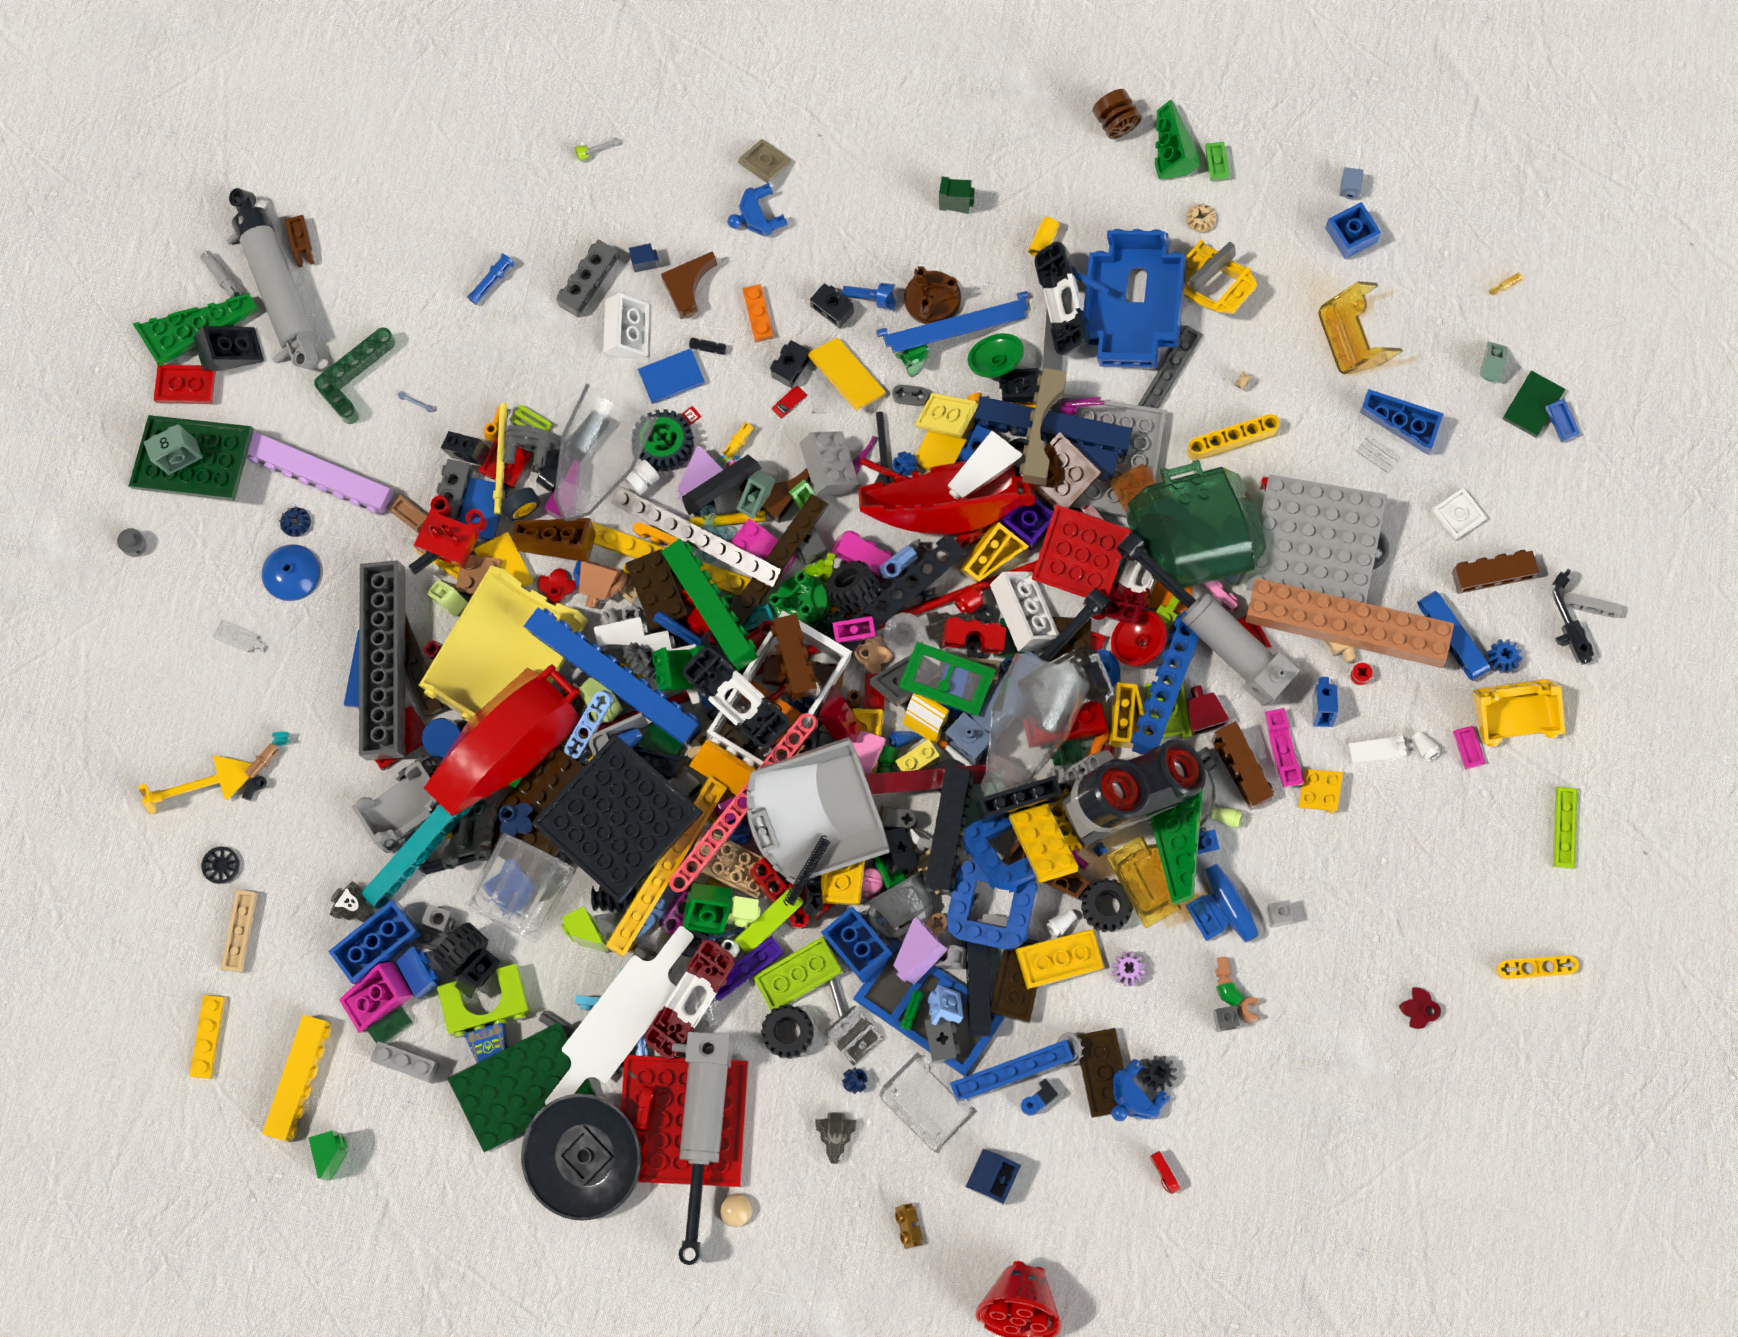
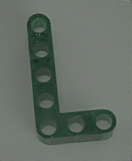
M382 327L377 329L317 376L314 381V385L320 395L346 424H354L358 420L359 414L340 389L395 346V339L388 328ZM384 337H388L386 341H381ZM373 348L372 352L366 353L368 349ZM359 360L357 364L351 365L353 361ZM339 372H344L342 376L337 377ZM324 384H328L326 388L322 389ZM336 397H340L337 402H333ZM347 411H352L351 414L345 416Z

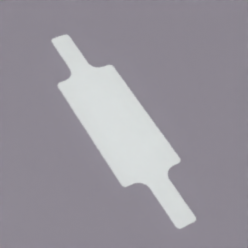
M680 926L659 954L651 961H644L636 955L632 956L562 1047V1052L569 1056L571 1060V1067L546 1099V1105L557 1098L574 1094L584 1080L589 1077H595L603 1083H606L675 990L676 986L669 980L668 972L694 938L692 933Z

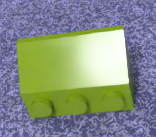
M584 906L561 917L564 922L561 926L572 942L576 941L581 946L604 953L610 952L605 947L606 942L592 915Z

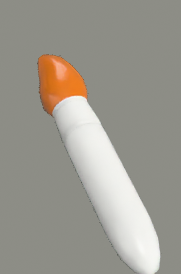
M940 738L937 742L941 749L945 750L952 758L964 766L972 765L969 760L948 745L946 740Z

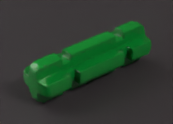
M913 991L912 1000L909 1001L904 1014L905 1019L902 1020L900 1025L901 1028L911 1030L912 1021L915 1020L920 1007L919 1002H922L924 996L922 992Z

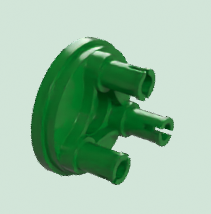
M798 571L795 576L786 580L779 587L777 593L769 596V603L773 606L777 618L782 611L790 615L797 613L798 620L813 629L819 624L820 619L823 620L830 613L832 600L825 591V584L817 577L806 574L803 571Z

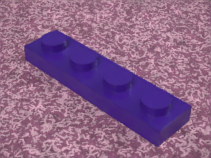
M772 936L735 963L727 976V983L719 989L715 996L718 1002L784 954Z

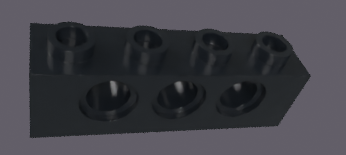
M1055 775L979 798L976 807L983 824L1007 817L1009 814L1059 801L1062 791Z

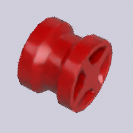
M1361 662L1356 664L1350 674L1352 682L1359 686L1367 684L1372 677V668L1367 663Z

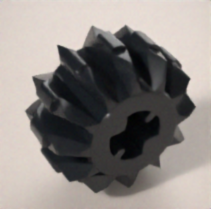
M1157 1055L1153 1057L1154 1063L1148 1059L1146 1063L1149 1067L1143 1066L1142 1069L1148 1072L1142 1075V1079H1150L1147 1081L1146 1086L1148 1087L1151 1083H1154V1091L1157 1090L1158 1085H1160L1161 1091H1165V1084L1171 1088L1173 1084L1170 1080L1177 1079L1175 1075L1171 1074L1176 1072L1177 1068H1169L1173 1061L1170 1060L1166 1064L1164 1063L1166 1056H1163L1161 1062H1159ZM1157 1068H1159L1160 1071H1164L1165 1074L1162 1075V1078H1159L1158 1075H1154V1073L1157 1071Z

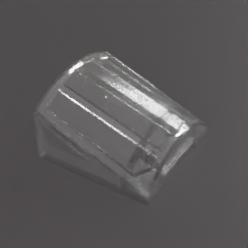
M502 833L499 835L491 855L479 874L463 908L537 943L577 869L530 844Z

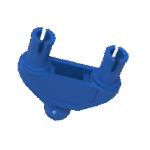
M769 182L755 189L749 187L744 191L739 205L741 215L732 214L728 217L727 223L730 228L738 229L742 222H744L748 230L761 236H769L773 233L772 231L788 225L784 214L767 220L761 211L758 199L773 194Z
M1133 1059L1124 1070H1119L1114 1075V1097L1118 1105L1112 1109L1111 1115L1114 1120L1119 1122L1124 1121L1127 1116L1148 1120L1156 1119L1160 1115L1161 1108L1170 1101L1169 1095L1164 1098L1167 1094L1164 1091H1160L1150 1101L1133 1081L1134 1076L1143 1069L1142 1064L1137 1066L1140 1063L1137 1059Z

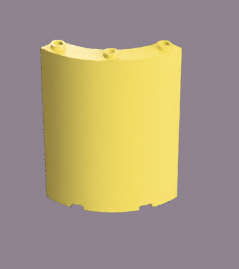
M490 566L419 686L425 690V695L432 699H438L462 714L461 718L469 721L527 667L541 674L549 665L553 664L556 667V671L559 672L566 659L530 634L524 627L537 607L542 610L546 608L557 617L556 620L558 622L562 619L570 625L573 633L576 631L581 633L588 619L576 609L559 603L554 606L546 602L547 598L534 590L528 592L520 587L522 583L505 569ZM549 676L546 680L552 684L554 679Z

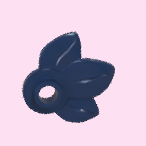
M520 803L516 806L504 805L500 808L498 814L502 822L500 831L507 840L512 841L517 832L520 834L532 832L533 825L528 816L532 813L533 808L526 803ZM512 812V815L507 818V814Z

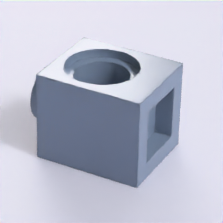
M1344 168L1339 196L1347 199L1359 198L1363 169Z

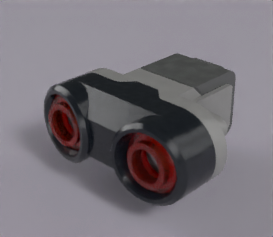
M1171 739L1160 746L1154 747L1145 754L1129 760L1114 759L1111 752L1104 750L1087 756L1065 771V780L1073 788L1070 793L1063 797L1062 804L1078 841L1082 846H1088L1127 832L1158 813L1169 810L1198 794L1205 785V768L1195 749L1179 739Z

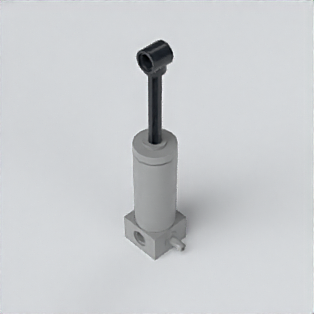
M1129 533L1117 546V551L1120 555L1129 561L1137 560L1187 607L1186 614L1181 621L1188 625L1202 641L1246 681L1242 687L1262 706L1275 700L1300 670L1280 651L1273 655L1208 593L1201 598L1194 599L1144 551L1145 544L1141 538L1134 533Z
M688 1032L687 1044H672L673 1052L686 1053L685 1061L688 1063L679 1159L686 1160L689 1164H692L685 1241H682L678 1253L680 1261L686 1265L697 1264L702 1256L700 1250L701 1242H698L704 1169L705 1165H709V1163H719L727 1069L731 1068L733 1038L730 1035ZM714 1046L711 1054H705L707 1047ZM689 1248L695 1251V1258L691 1261L685 1258V1251Z

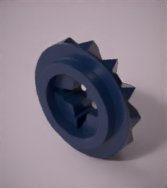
M295 506L294 508H288L285 513H282L279 522L282 531L286 535L298 537L308 531L311 518L304 508ZM289 518H291V519H292V518H293V519H296V518H297V520L299 521V523H300L301 525L296 524V523H294V524L292 525V522L290 521Z

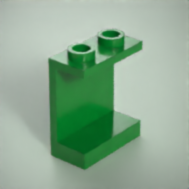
M696 646L684 650H667L664 647L654 651L653 663L656 669V683L659 691L696 689L683 676V668L705 646Z

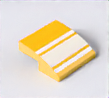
M913 694L907 707L903 724L925 739H929L933 744H936L940 740L942 727L947 723L949 710L933 700Z

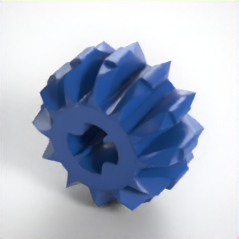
M1500 639L1497 641V644L1493 643L1491 645L1492 650L1487 652V655L1490 656L1488 663H1494L1493 669L1499 667L1500 673H1503L1505 669L1510 673L1513 668L1517 669L1519 667L1518 662L1522 661V657L1519 654H1521L1522 649H1515L1517 643L1510 645V639H1507L1505 643Z

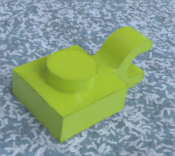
M827 553L825 566L820 565L818 579L824 584L827 583L826 581L831 576L830 574L836 570L834 568L835 554Z
M1175 596L1171 598L1167 607L1160 605L1155 613L1164 621L1167 632L1177 617V614L1173 611L1179 600Z

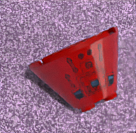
M1014 1261L1011 1266H1008L976 1309L977 1321L980 1322L981 1320L986 1330L1001 1337H1055L1061 1330V1320L1045 1275V1269L1025 1265L1022 1261Z

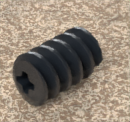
M594 885L592 886L591 905L593 911H597L600 906L601 911L604 912L608 906L610 912H613L615 907L617 912H622L623 907L626 912L634 899V889L619 904L610 894L603 892L601 886H599L598 891H595Z

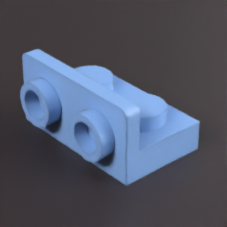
M938 985L935 991H932L928 997L931 1023L936 1025L940 1017L948 1021L960 1023L963 1018L960 993Z

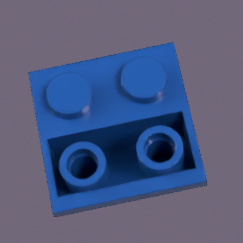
M413 946L396 961L416 998L421 999L437 990V986H440L438 981L441 979L436 970L429 966L431 960L422 949L418 950Z

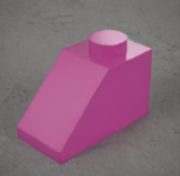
M872 616L833 623L835 641L837 643L873 639L876 636Z

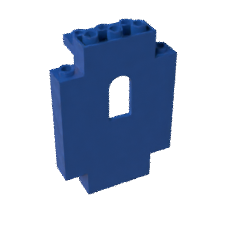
M1122 229L1108 230L1109 253L1096 251L1090 252L1087 276L1109 287V291L1107 294H1103L1086 285L1083 312L1084 316L1089 320L1087 328L1090 341L1087 345H1098L1097 361L1100 367L1157 368L1159 347L1179 346L1187 267L1186 256L1179 252L1169 254L1170 239L1165 231L1159 229L1152 231H1143L1141 229H1133L1132 231H1124ZM1137 268L1145 270L1147 279L1144 302H1126L1130 272Z

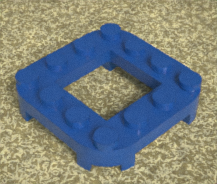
M1009 816L983 824L981 820H978L965 829L964 849L967 855L970 854L988 878V885L992 889L996 887L1001 890H1009V893L1015 892L1018 885L1036 877L1027 857L1006 866L987 841L1013 828Z
M975 860L965 861L957 871L956 883L952 891L947 914L949 932L962 941L1004 950L1018 948L1027 940L1029 935L1028 929L1035 896L1038 894V886L1035 879L1032 878L1017 886V891L1013 895L1006 928L969 921L977 881L988 883V878Z

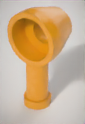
M500 406L496 408L497 411L493 422L488 423L483 430L485 439L494 443L496 438L498 439ZM490 428H495L493 432H489Z

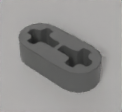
M897 385L892 391L893 400L898 404L924 406L929 399L927 389L920 386ZM900 391H903V393L905 394L902 396V398H899L898 396ZM919 393L923 394L921 400H918L917 398Z

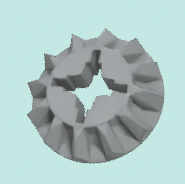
M1068 1032L1062 1034L1058 1038L1057 1043L1067 1039L1069 1047L1073 1045L1072 1055L1074 1059L1063 1064L1074 1066L1080 1063L1084 1047L1081 1046L1082 1039L1078 1038L1077 1034Z

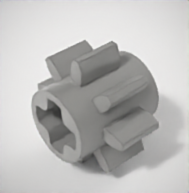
M1059 765L1050 769L1051 773H1047V778L1056 775L1059 786L1063 790L1068 787L1065 780L1066 770L1064 766Z

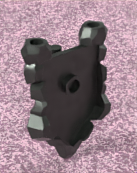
M480 799L460 819V822L451 831L453 836L450 839L449 845L444 849L445 855L441 862L444 868L455 869L459 863V857L474 854L475 858L480 861H487L489 859L492 846L491 839H493L494 822L499 818L497 807L491 804L487 805L484 799Z

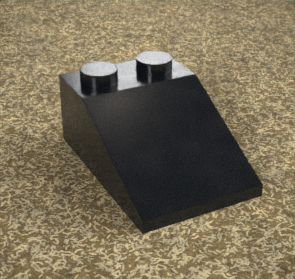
M202 326L193 337L203 371H223L264 361L254 327Z

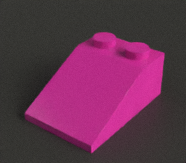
M750 518L731 541V543L764 560L778 542L772 534ZM794 554L792 559L789 561L780 577V580L783 578V576L786 574V572L798 558L797 555Z
M394 962L376 965L345 993L339 1001L357 1031L362 1033L401 1007L413 996V993Z

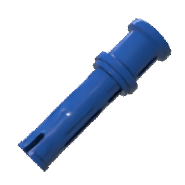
M504 253L500 255L501 258L495 265L490 266L489 273L467 296L473 304L477 305L498 279H503L504 273L511 266L515 265Z

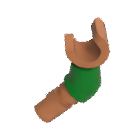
M1218 957V968L1215 969L1216 977L1219 978L1216 989L1220 999L1231 1006H1238V1015L1242 1021L1246 1023L1257 1021L1259 1019L1258 1016L1249 1013L1247 1006H1254L1259 999L1253 997L1244 999L1245 995L1236 988V984L1229 977L1231 971L1228 957Z

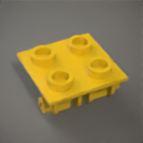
M1304 769V783L1301 787L1298 808L1326 810L1330 814L1338 811L1344 772Z

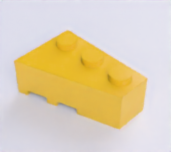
M999 522L993 523L958 570L972 581L979 582L1029 546Z

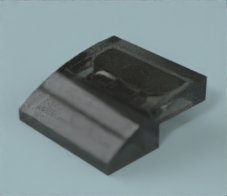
M855 1005L824 1032L853 1066L883 1039V1036Z

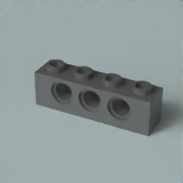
M599 239L595 244H592L585 259H581L576 272L569 276L565 288L558 292L557 302L559 307L579 317L618 261L619 254L617 249ZM597 260L601 261L599 264H593ZM586 275L591 276L589 279H583ZM576 290L580 291V293L576 295L572 294Z
M447 459L446 465L442 467V482L437 486L438 496H444L446 499L454 497L449 502L452 511L448 518L456 521L459 520L468 483L473 473L470 463ZM453 479H458L456 484H450ZM440 504L437 510H442L445 504Z

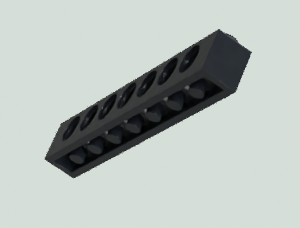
M951 535L948 538L942 537L936 543L937 547L933 551L928 549L921 555L923 559L920 562L916 563L914 561L906 568L907 573L903 576L897 575L891 581L893 584L888 589L883 587L876 594L878 597L865 606L858 614L855 612L851 614L848 620L862 618L864 615L872 616L876 632L962 559L966 552ZM938 552L946 553L947 560L939 561L936 554ZM928 564L932 567V572L925 574L922 572L921 567ZM914 577L917 580V585L914 587L909 586L906 582L907 578ZM893 590H900L902 598L894 599L891 592ZM883 602L887 605V610L879 612L876 605ZM835 635L830 637V639L835 641ZM865 640L841 642L839 644L853 651Z

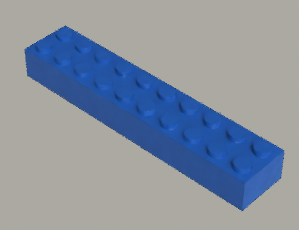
M537 607L524 625L530 634L589 677L606 687L637 712L642 713L644 717L688 748L702 729L697 717L690 712L687 715L683 713L684 710L675 701L668 702L666 695L658 689L654 692L650 683L641 677L639 680L635 678L636 675L628 667L624 666L621 668L618 660L610 654L606 657L604 655L605 652L595 643L588 644L589 641L580 632L576 631L573 633L570 625L562 619L558 622L556 620L557 617L546 608L542 610Z

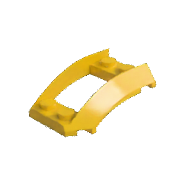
M1201 239L1186 256L1187 267L1184 296L1209 310L1234 314L1257 287L1256 280L1251 273V268L1243 267L1232 260L1229 261L1220 271L1236 279V281L1217 302L1198 292L1195 293L1188 286L1190 277L1218 252L1214 248L1211 249Z

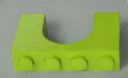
M516 963L496 969L502 993L501 1000L492 1012L485 1015H475L467 1009L463 993L455 987L457 981L437 986L449 1035L455 1036V1038L464 1037V1034L469 1031L501 1022L506 1024V1020L513 1018L515 1021L526 1018V1014L531 1013L520 968Z

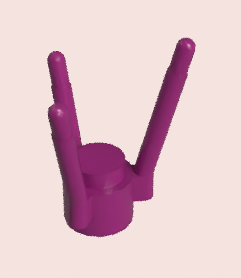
M1101 397L1061 400V413L1068 415L1077 414V407L1104 405L1105 401H1098L1101 400Z

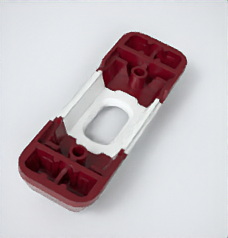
M1149 513L1143 517L1137 529L1136 535L1145 544L1144 551L1160 567L1163 566L1166 557L1172 553L1171 545L1177 533V523L1171 516ZM1137 560L1126 561L1116 586H1113L1109 598L1112 601L1104 611L1105 616L1109 619L1126 623H1138L1144 609L1150 605L1149 597L1157 579L1151 575L1146 585L1138 586L1136 580L1142 565Z
M713 940L703 941L665 1006L657 1013L645 1034L646 1043L664 1058L673 1059L680 1053L672 1051V1044H685L687 1042L688 1032H694L695 1027L719 989L727 983V976L735 965L734 957L729 951ZM697 986H702L706 990V997L697 1012L690 1015L684 1009L685 1003Z

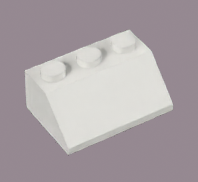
M621 293L605 299L603 353L618 358L648 357L649 303Z

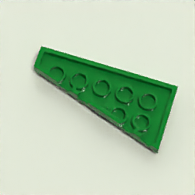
M250 294L232 297L218 304L214 302L209 303L207 307L199 309L194 307L168 314L167 317L161 319L155 317L149 319V322L141 324L136 322L132 324L160 367L194 348L196 345L193 337L202 326H233L259 311Z
M1203 789L1177 806L1150 818L1170 898L1174 905L1194 898Z

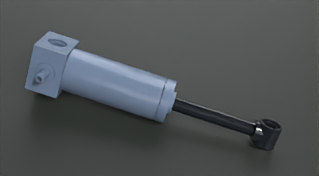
M1097 587L1094 588L1085 598L1084 608L1039 656L1026 651L990 689L978 717L964 712L945 732L947 743L969 760L972 765H978L987 755V752L989 753L994 748L996 738L1054 677L1048 663L1093 615L1097 616V614L1103 613L1112 600Z

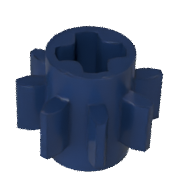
M854 1067L852 1070L848 1069L843 1073L845 1078L842 1082L846 1091L856 1094L858 1091L861 1093L867 1088L865 1083L868 1079L863 1070Z

